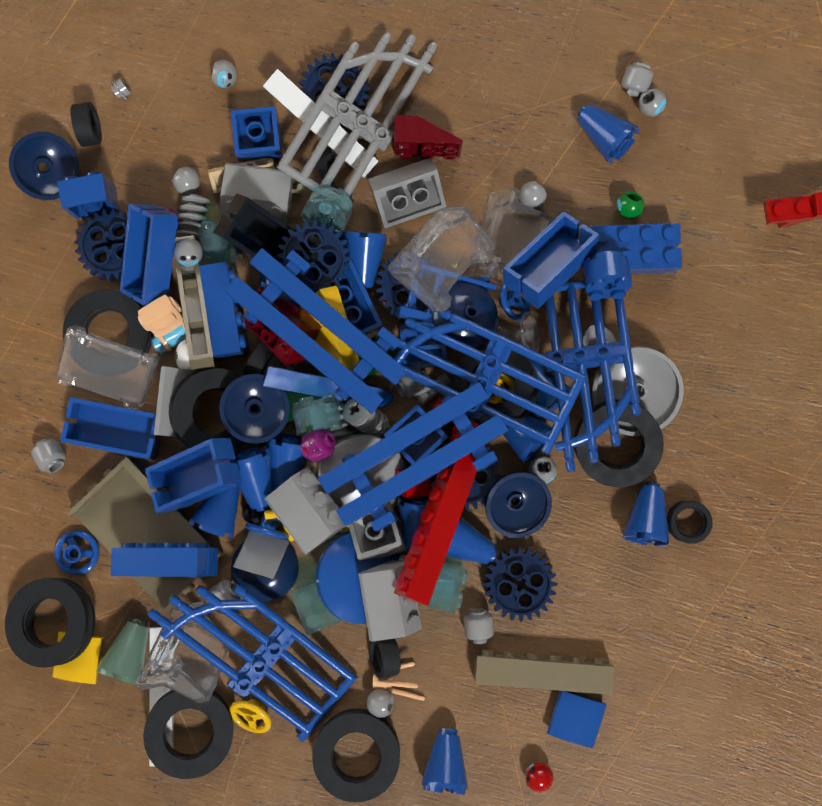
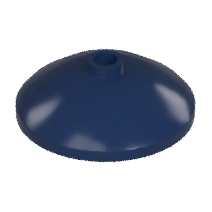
M34 132L22 137L13 146L9 156V171L17 187L28 196L39 200H54L60 198L57 181H62L68 176L79 177V161L74 149L63 138L49 132ZM40 163H43L46 166V170L44 172L40 171L38 168V165Z
M458 282L446 287L437 296L432 310L435 327L451 323L450 320L440 316L441 310L446 309L489 330L496 331L498 324L497 307L493 298L482 287L469 282ZM468 309L473 311V316L468 314ZM467 329L445 333V335L473 348H478L489 341V339Z
M248 374L235 379L225 389L220 400V417L223 425L232 436L243 442H266L277 436L288 421L290 406L285 390L263 386L265 375ZM252 404H257L259 407L255 413L250 411Z
M523 471L512 472L498 479L490 488L485 501V512L489 523L497 532L511 538L526 537L538 531L546 523L552 508V497L547 485L538 476ZM517 497V501L511 503L512 498Z
M243 542L237 548L232 559L231 573L233 581L237 585L244 587L247 592L249 591L262 602L274 601L286 595L294 586L299 572L298 557L293 547L288 544L275 577L271 579L233 567L242 549Z

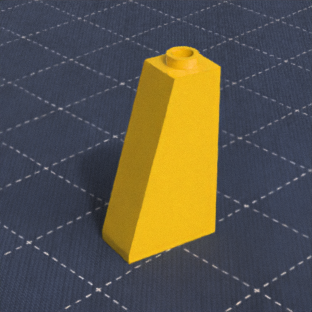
M337 286L323 288L316 292L319 297L347 319ZM316 320L322 328L315 342L348 370L352 371L360 362L358 354Z

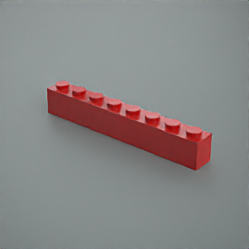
M469 420L474 428L479 426V424ZM456 425L453 428L450 443L462 436ZM472 453L437 473L434 486L429 492L428 502L421 514L418 529L413 535L409 553L404 559L402 572L396 581L394 594L425 606L429 605L477 473L473 465L476 459Z

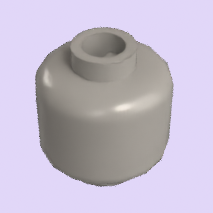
M634 62L633 65L627 66L621 82L622 87L627 90V95L638 97L639 94L644 93L650 88L654 74L650 70L651 67L649 65Z
M416 366L411 367V369L429 377L425 370L422 371ZM403 376L395 385L398 393L408 399H413L428 389L427 386L406 376Z
M53 439L39 440L31 452V457L41 471L48 473L60 470L66 460L64 450L58 441Z
M221 580L208 590V592H212L221 600H240V596L234 591V588L237 586V583L234 581Z
M477 608L469 610V614L464 617L465 636L473 640L475 644H484L487 642V639L494 635L493 616L486 609Z

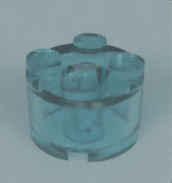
M329 184L320 185L312 191L303 208L301 218L303 222L307 220L310 226H313L314 220H318L319 227L325 221L327 222V229L331 226L336 227L334 234L344 231L352 214L353 203L350 196L343 189L332 188Z
M211 221L201 222V227L198 228V243H200L203 249L201 260L205 261V257L211 258V263L227 262L229 264L235 263L238 257L240 260L243 259V252L213 234L218 223Z
M334 393L321 396L322 399L314 400L313 396L299 399L300 402L292 404L297 435L301 434L304 436L315 430H328L331 426L332 430L343 426L338 401Z

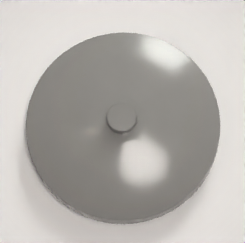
M632 346L631 351L639 405L644 407L654 417L660 428L663 429L677 415L683 401L684 386L681 374L676 365L663 353L649 347ZM624 363L610 365L615 399H621L628 388ZM600 366L594 375L591 387L594 406L605 401ZM618 421L621 434L640 436L636 427L630 423Z
M356 434L337 441L334 453L320 461L316 473L317 480L319 481L318 477L342 464L344 457L352 453L357 455L381 441L382 438L369 434ZM396 453L366 471V474L375 488L395 476V470L406 469L400 454ZM352 480L329 493V496L338 508L361 496ZM399 496L389 501L392 509L398 505Z

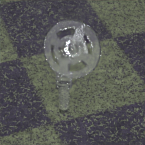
M468 309V314L471 316L472 310ZM530 312L523 313L520 330H517V332L497 325L496 333L514 341H519V343L526 347L533 345L532 350L540 351L538 325Z

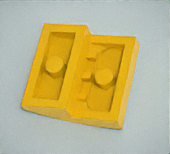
M58 631L57 643L62 640L66 631ZM92 636L87 648L76 659L54 666L52 677L79 683L96 684L98 681V672L96 670L100 663L103 637Z

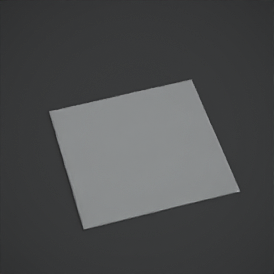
M249 531L233 567L274 579L289 541Z

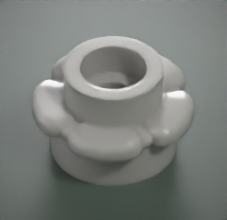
M121 78L116 81L113 80L114 86L111 89L119 99L121 97L128 99L127 96L131 94V91Z

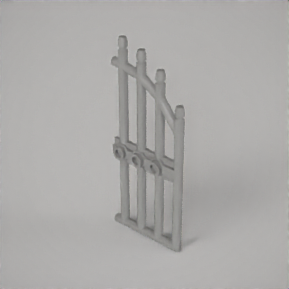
M388 32L382 35L381 41L378 42L373 52L354 57V54L358 51L359 44L353 42L277 168L348 213L352 205L347 203V200L378 148L384 152L395 132L390 130V127L395 120V115L399 114L423 71L430 74L434 68L428 63L432 54L436 51L437 44L435 42H431L428 45L427 51L424 52L421 59L408 55L416 39L412 34L407 37L399 52H384L386 44L391 39V34ZM377 61H393L365 110L362 111L354 106L352 103ZM402 63L415 67L384 122L381 124L372 118L371 115ZM365 64L345 99L334 92L346 69ZM323 111L333 119L302 171L299 172L289 164L320 112ZM341 123L352 132L319 185L310 179L309 175ZM360 136L371 144L338 197L330 192L328 188Z

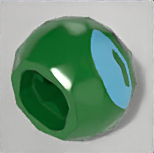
M629 191L621 194L617 199L616 209L621 217L634 219L639 217L644 211L645 202L640 194Z

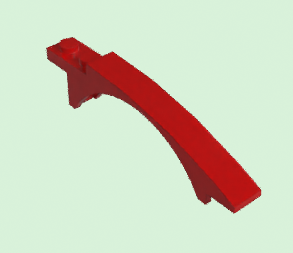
M822 192L813 193L808 196L766 200L763 203L766 225L778 223L779 228H786L822 218Z

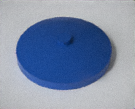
M350 532L334 539L321 554L316 569V587L323 605L332 615L342 621L353 624H367L358 573L391 560H398L400 558L398 553L384 558L358 560Z

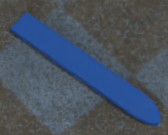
M267 367L263 386L344 402L352 399L350 396L346 400L339 397L335 393L338 386L327 377L279 367ZM369 386L384 399L378 407L387 406L393 401L394 397L390 392L382 388Z

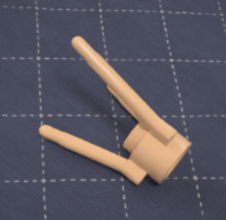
M415 662L402 663L400 669L412 667L415 665ZM375 673L373 674V689H386L397 695L422 701L425 700L424 696L392 688V686L418 688L417 684L392 681L393 677L380 679L377 678Z

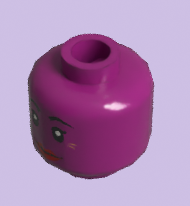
M317 428L302 437L301 453L305 458L313 462L327 458L334 453L335 437L327 430Z

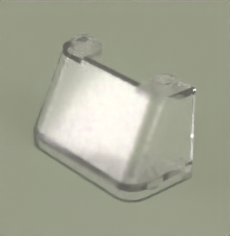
M467 206L445 207L436 211L391 262L388 271L431 310L443 312L451 305L452 297L448 293L451 287L471 263L486 262L496 247Z
M75 324L69 326L64 337L55 372V378L58 379V383L68 387L75 385L124 402L125 407L133 410L143 407L162 356L153 352L150 354L144 352L142 355L143 350L127 347L94 335L95 333L93 332L86 333V328Z

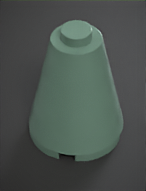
M135 618L132 622L127 621L97 666L96 672L111 678L120 679L123 682L140 685L149 635V628L145 627L147 622Z

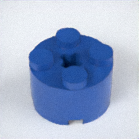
M603 251L596 253V258L592 260L587 258L583 262L585 289L590 300L597 301L602 298L618 300L626 296L625 292L632 286L627 256L623 257L622 253L618 251Z

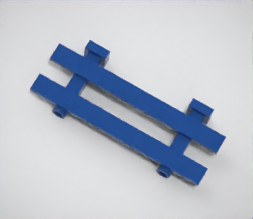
M261 249L250 261V264L271 281L267 288L259 295L237 276L225 289V292L247 310L244 314L247 320L253 324L261 321L338 386L335 393L339 397L346 400L350 396L372 414L384 399L367 386L363 379L375 368L392 384L396 385L407 370L386 352L387 350L392 352L401 341L386 328L382 327L374 336L377 340L374 343L307 287L297 276L300 274L304 277L311 265L294 250L286 257L285 263L287 265L284 267L264 249ZM283 292L362 357L352 371L348 370L272 306Z
M480 382L456 396L451 394L441 400L443 404L359 454L354 455L352 453L344 457L342 464L318 477L327 494L351 480L360 493V497L336 510L345 527L371 513L375 520L370 523L374 531H380L392 524L398 518L394 511L388 512L384 504L470 453L476 459L473 465L478 472L498 461L493 451L488 453L484 445L509 431L500 415L498 414L474 428L465 412L489 399ZM453 420L462 435L461 437L374 488L366 471Z

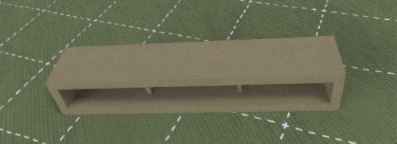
M191 235V236L175 237V245H176V243L179 242L181 239H184V238L195 239V236H194V235ZM175 259L191 371L215 368L199 263L196 266L185 267Z
M481 649V652H476L474 681L475 684L613 695L615 667L608 662V659L594 658V661H585L586 658L581 656L563 659L562 655L550 654L549 658L540 657V654L531 652L527 653L526 656L518 655V652L504 651V654H496L495 650Z

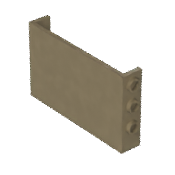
M126 457L116 467H110L103 474L104 478L99 483L95 482L87 489L88 494L86 496L76 499L70 505L72 509L67 513L69 517L76 516L110 553L112 548H121V543H210V548H218L201 529H198L199 527L196 523L193 526L189 524L191 518L182 509L175 512H155L151 493L164 490L162 488H149L146 471L133 457ZM218 548L219 559L224 553ZM206 576L132 577L158 603L160 607L157 611L161 613L166 609L169 612L175 607L169 601L172 595L179 597L183 593L186 596L195 587L193 583L198 578L202 580Z

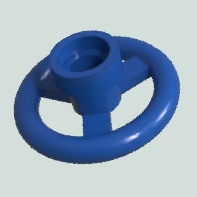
M503 282L499 295L500 307L512 320L521 321L525 319L530 311L531 303L525 299L523 303L521 296L514 291L507 292L508 287ZM518 307L522 312L515 314L511 309Z
M265 514L262 515L260 524L248 522L245 525L246 529L280 539L289 538L288 533L278 529L280 520L277 518L266 520Z
M73 530L67 532L58 540L55 546V561L59 568L68 574H85L93 569L98 561V543L91 534L85 531ZM75 537L86 539L90 543L92 550H83L77 544ZM67 541L69 546H67L63 551V557L66 560V562H64L62 559L61 551L64 543ZM74 549L78 551L77 557L73 555ZM83 557L91 558L86 566L71 568L75 562L80 561Z

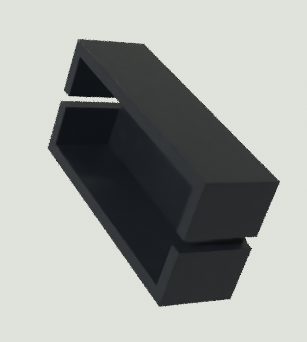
M236 193L226 210L229 215L222 216L213 234L252 259L261 249H264L279 263L283 262L282 258L277 257L278 254H283L284 251L278 245L286 244L282 239L283 236L291 237L288 232L289 229L295 230L250 198ZM310 241V245L316 248L317 245ZM301 242L300 245L311 255L312 252L304 242ZM300 250L295 251L304 259V254Z

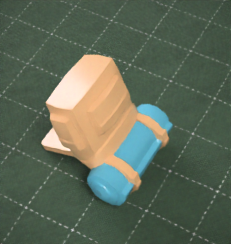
M166 295L150 302L138 311L140 324L146 331H151L154 334L151 337L152 346L161 354L165 351H171L174 346L186 339L183 314L181 313L182 309L177 301Z

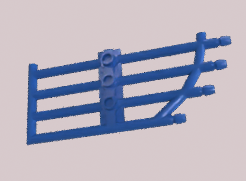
M584 279L568 281L556 291H567L574 348H560L554 294L546 301L552 351H545V356L575 370L577 369V371L587 375V368L600 366L608 417L594 427L587 376L580 390L586 433L572 438L568 415L561 430L562 441L555 442L557 452L564 450L567 472L575 471L573 447L587 443L590 462H598L596 438L609 428L612 445L614 447L620 446L621 438L619 435L618 419L629 402L633 416H639L641 412L623 298L614 299L620 341L606 343L600 300H591L597 344L583 346L576 289L585 288ZM624 363L628 388L616 405L610 365ZM547 367V373H554L556 387L566 391L564 375ZM557 398L560 412L564 401Z
M446 309L441 310L440 316L450 320L451 323L431 328L420 322L418 323L414 319H406L405 325L421 334L408 342L399 337L397 338L401 341L397 346L401 350L394 360L407 370L404 376L445 396L460 394V392L402 365L403 360L411 353L471 382L469 388L480 382L489 398L494 393L554 422L549 435H546L487 406L489 399L465 412V414L480 420L482 414L490 418L499 414L506 426L543 443L541 451L550 454L588 375L460 315L453 314ZM467 329L489 339L490 342L485 353L445 335V333ZM432 338L481 362L474 374L417 346ZM511 351L574 379L569 393L507 364L506 362ZM504 372L564 401L559 414L496 385L501 373Z
M199 585L195 591L209 603L196 608H192L186 602H182V599L178 596L172 595L169 599L170 603L184 613L174 622H171L165 616H161L157 610L151 609L148 612V616L164 628L160 633L162 638L167 640L171 635H174L230 677L231 680L227 685L233 691L244 698L251 693L298 728L300 732L297 738L302 742L305 741L358 678L357 675L240 585H237L234 591L237 595L243 597L244 600H221L212 592H208V589ZM234 609H257L277 626L267 636ZM219 610L262 644L254 653H251L203 615ZM191 620L195 621L245 659L246 662L236 671L183 631L181 627ZM294 640H297L345 678L337 689L287 651ZM280 657L330 695L322 706L271 668ZM266 675L315 712V715L308 723H305L256 686L260 680Z

